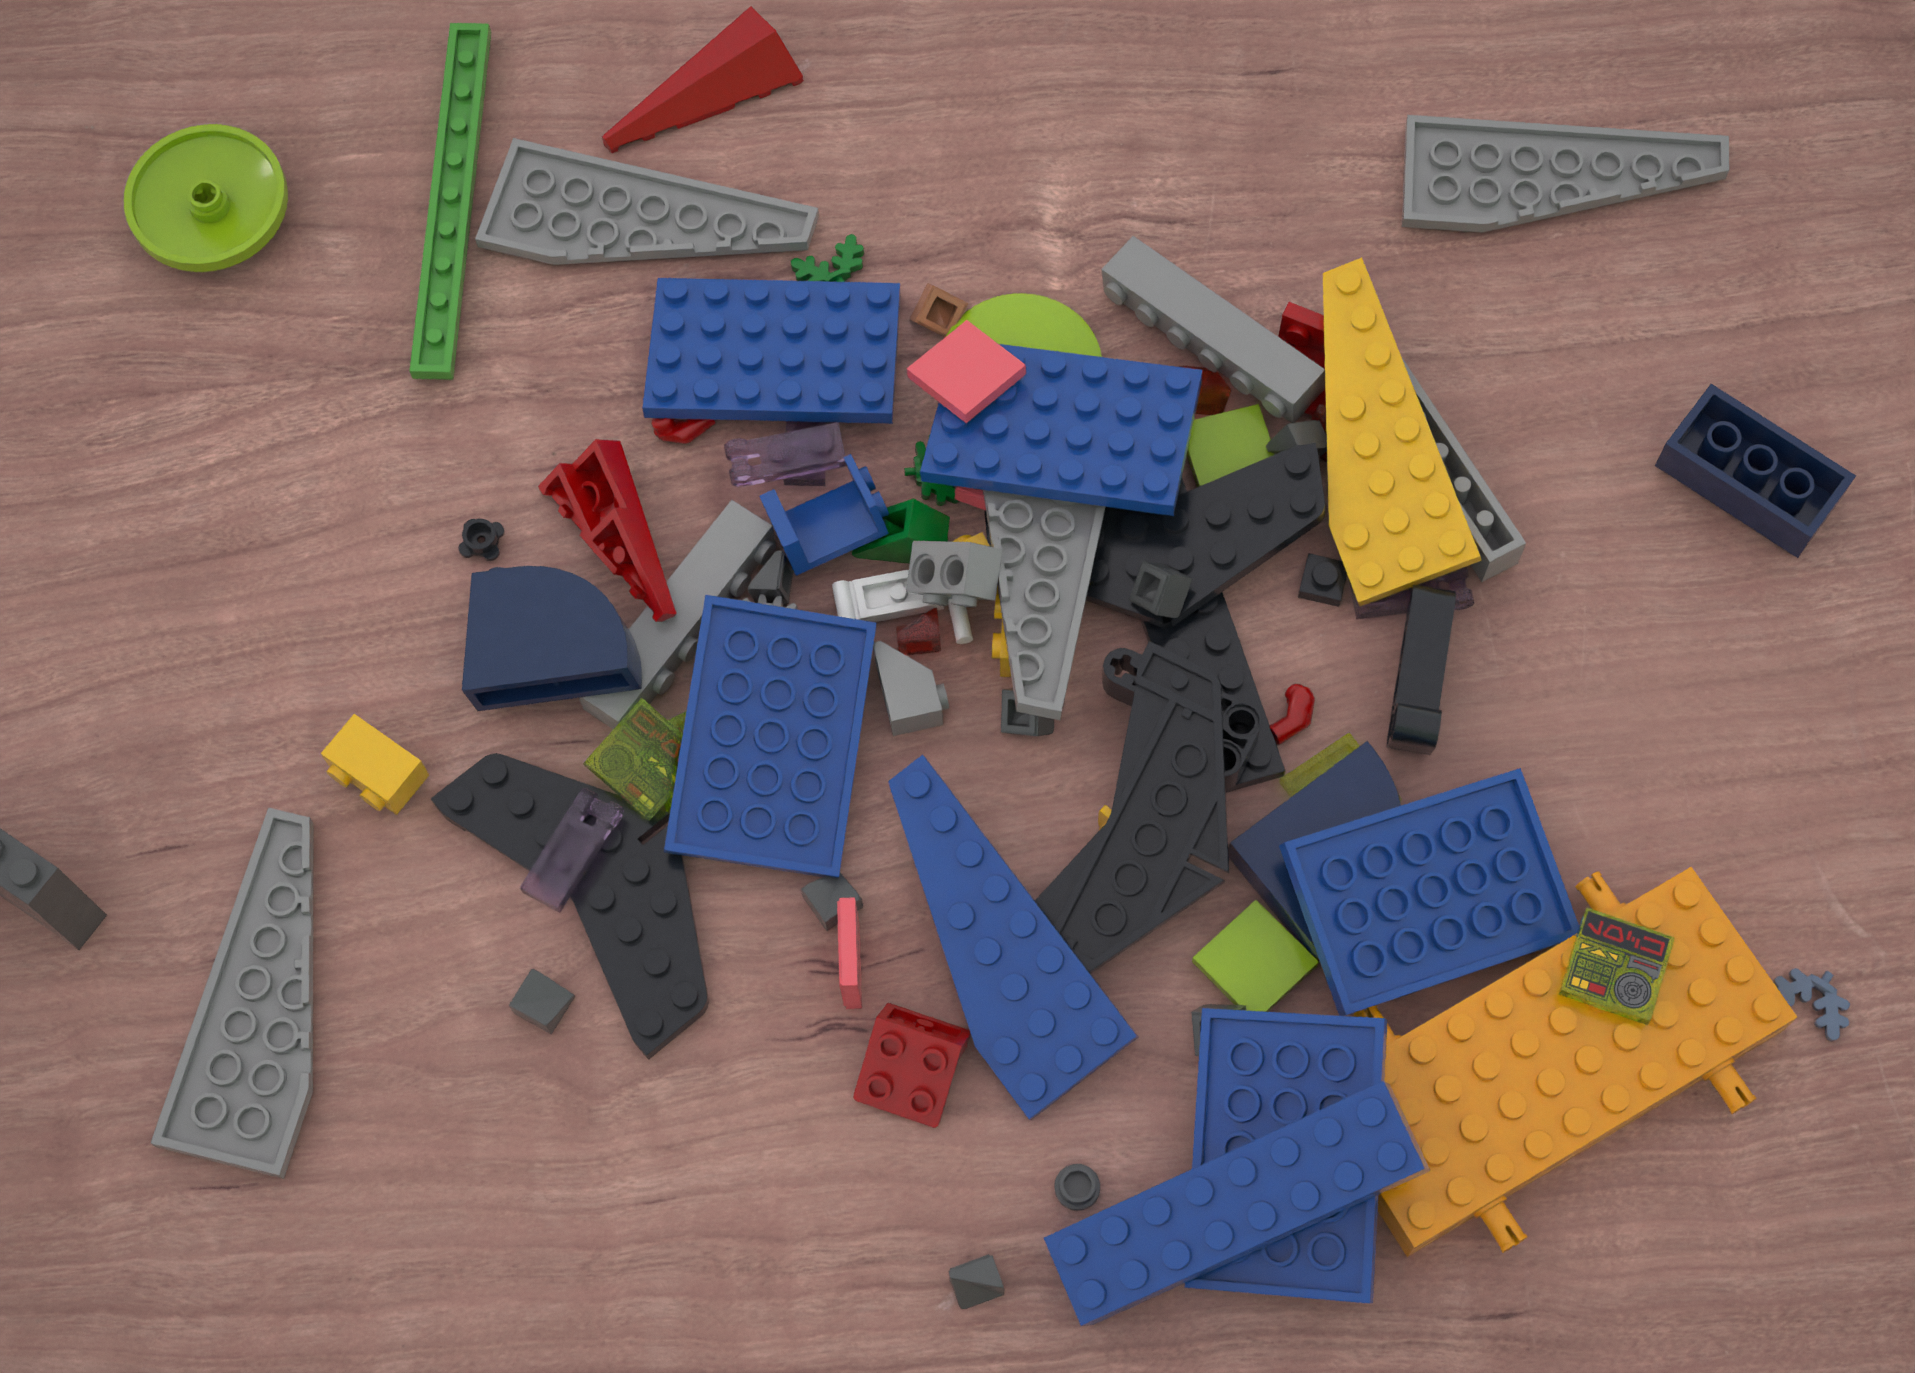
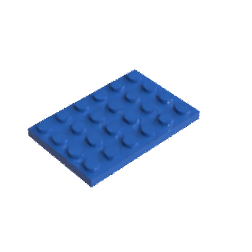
M658 278L642 407L644 418L893 424L900 283Z
M999 344L1026 365L1025 376L968 423H965L941 403H938L920 470L922 482L1174 516L1202 383V370Z
M705 595L664 853L812 876L839 878L876 622Z
M1521 768L1279 845L1339 1016H1346L1560 944L1581 931Z
M1202 1008L1192 1169L1384 1081L1387 1019ZM1379 1195L1185 1283V1288L1372 1304Z

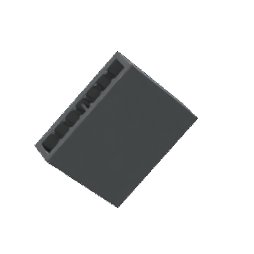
M0 828V896L80 950L107 914L59 868Z

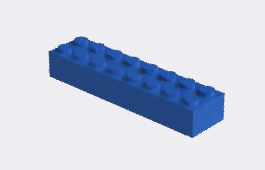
M1381 1081L1044 1237V1240L1080 1325H1094L1429 1172L1430 1168L1390 1084Z

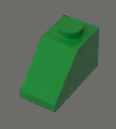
M914 498L887 507L889 515L882 518L889 534L852 550V556L859 559L910 564L913 541L948 542L950 517Z

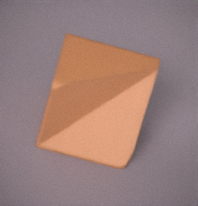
M927 283L910 320L946 337L951 327L956 325L958 320L961 319L968 303Z

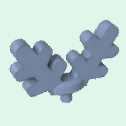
M1794 968L1789 972V977L1793 982L1790 983L1782 976L1776 977L1773 983L1790 1007L1794 1005L1795 995L1800 993L1799 998L1803 1003L1811 1000L1812 988L1823 993L1822 998L1812 1003L1814 1010L1824 1009V1015L1817 1018L1814 1024L1817 1028L1825 1027V1037L1827 1040H1837L1840 1036V1028H1846L1849 1025V1019L1838 1014V1009L1845 1011L1850 1007V1003L1848 1000L1837 996V989L1829 984L1834 975L1829 971H1825L1821 978L1813 974L1807 977L1799 969Z

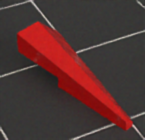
M750 6L602 136L603 144L611 153L618 152L621 145L640 138L645 142L655 138V133L673 126L680 129L734 109L735 103L757 95L760 99L771 95V90L792 83L793 86L799 85L804 81L803 75L777 31Z
M595 439L572 464L559 463L538 486L539 490L543 495L551 496L560 506L558 512L563 518L571 519L581 530L579 536L614 575L624 578L631 586L629 590L631 595L635 599L643 600L654 612L653 620L655 622H663L674 617L677 613L621 441Z

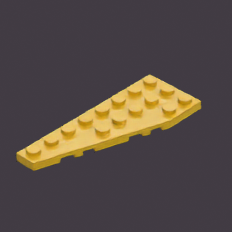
M1362 257L1323 273L1329 528L1360 607L1411 588L1412 585H1419L1482 561Z

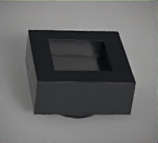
M1308 553L1298 598L1339 607L1347 577L1343 562Z

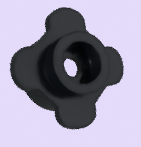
M470 519L465 522L462 532L463 542L458 547L460 554L465 558H470L473 555L481 556L487 561H493L500 555L498 548L499 539L505 533L502 524L499 522L491 523L486 519ZM480 537L485 538V541L483 543L478 542V539Z

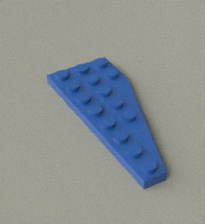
M922 754L888 781L974 1045L1028 1119L1032 1120L1136 1040L1138 1035L928 759Z

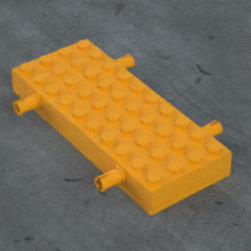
M1689 867L1628 904L1618 901L1603 879L1600 871L1593 873L1591 879L1586 877L1575 886L1595 914L1670 939L1663 962L1582 935V931L1403 1036H1395L1387 1023L1384 1081L1390 1084L1430 1168L1429 1172L1385 1191L1378 1196V1212L1407 1257L1473 1217L1476 1219L1482 1218L1500 1246L1502 1253L1510 1250L1512 1246H1517L1526 1240L1528 1236L1522 1231L1504 1202L1508 1196L1701 1080H1710L1730 1109L1731 1114L1738 1112L1740 1108L1746 1107L1757 1099L1740 1077L1733 1064L1739 1057L1784 1031L1797 1018V1015L1692 867ZM1580 937L1661 964L1662 967L1658 979L1652 980L1648 974L1639 969L1627 968L1630 956L1626 955L1623 966L1616 969L1612 982L1616 966L1576 953V951L1616 965L1622 964L1625 953ZM1581 942L1594 946L1593 948L1579 950ZM1601 948L1608 959L1588 953V951ZM1606 951L1618 954V961L1615 962ZM1578 955L1614 967L1605 998L1569 986ZM1579 958L1577 965L1584 967L1586 960ZM1587 961L1586 968L1593 970L1595 963ZM1596 963V969L1600 970L1594 969V971L1602 973L1603 965ZM1576 967L1574 974L1581 977L1583 969ZM1604 967L1603 974L1610 976L1612 969ZM1585 970L1583 978L1590 980L1592 972ZM1627 972H1635L1648 980L1651 986V997L1647 1004L1640 1008H1628L1617 1000L1614 994V984L1620 975ZM1593 973L1591 980L1599 983L1601 975ZM1602 976L1600 983L1607 986L1609 978ZM1611 982H1612V986H1611V989H1610V993H1611L1612 999H1611L1610 994H1609L1607 1001H1604V1000H1606V998H1607V995H1608V992H1609V988H1610V985H1611ZM1377 1005L1369 1007L1365 1011L1364 1009L1357 1011L1352 1015V1017L1384 1018Z

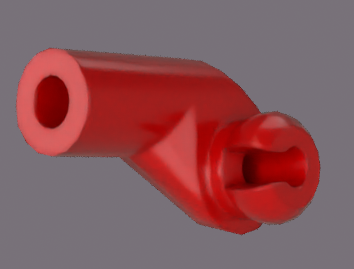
M653 418L651 424L654 428V434L660 440L688 444L715 425L716 422L715 419H687L684 421L672 418Z
M1293 684L1287 688L1285 692L1288 704L1287 715L1269 727L1277 745L1284 743L1310 726L1315 698L1310 688L1304 687L1301 684Z

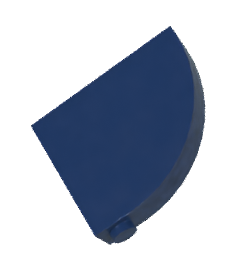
M545 566L494 567L488 571L472 573L462 692L477 711L642 689V667L635 640L614 606L596 586L573 573Z
M1366 741L1229 844L1230 860L1287 930L1318 961L1320 960L1279 845L1401 806L1397 789L1384 762L1369 742Z

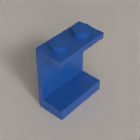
M851 454L843 458L853 481L787 511L784 510L775 489L759 496L796 576L889 534L882 519L889 515L879 491L871 494V491L876 489L872 477L866 466L858 469Z

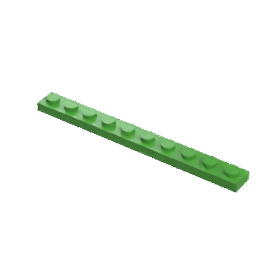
M450 23L410 362V374L413 379L453 380L492 33L489 24Z

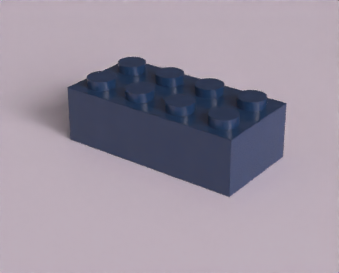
M1713 384L1709 385L1666 442L1655 464L1660 470L1797 558H1799L1856 477L1855 474Z

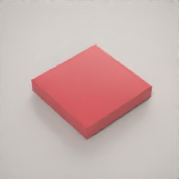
M968 320L906 368L907 376L911 381L965 423H968L1026 375V365Z
M855 897L839 898V901H837L839 985L846 1009H861L860 923Z

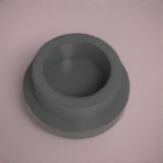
M1068 1165L1056 1177L1054 1185L1055 1195L1064 1207L1074 1211L1085 1210L1091 1207L1099 1197V1178L1086 1165Z

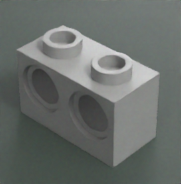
M913 541L906 592L923 595L922 603L948 606V599H951V604L964 607H977L978 600L995 601L1002 549L972 542Z

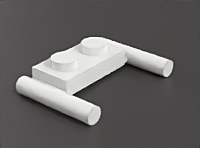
M909 570L855 579L849 582L841 580L832 584L837 614L840 617L879 622L943 610L944 606L922 603L923 595L906 592ZM948 599L956 643L966 644L971 642L973 636L966 607L951 604V599Z

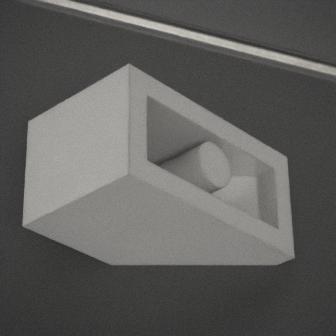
M882 641L874 642V660L893 736L943 725L942 710L949 709L944 684L936 685L931 669Z

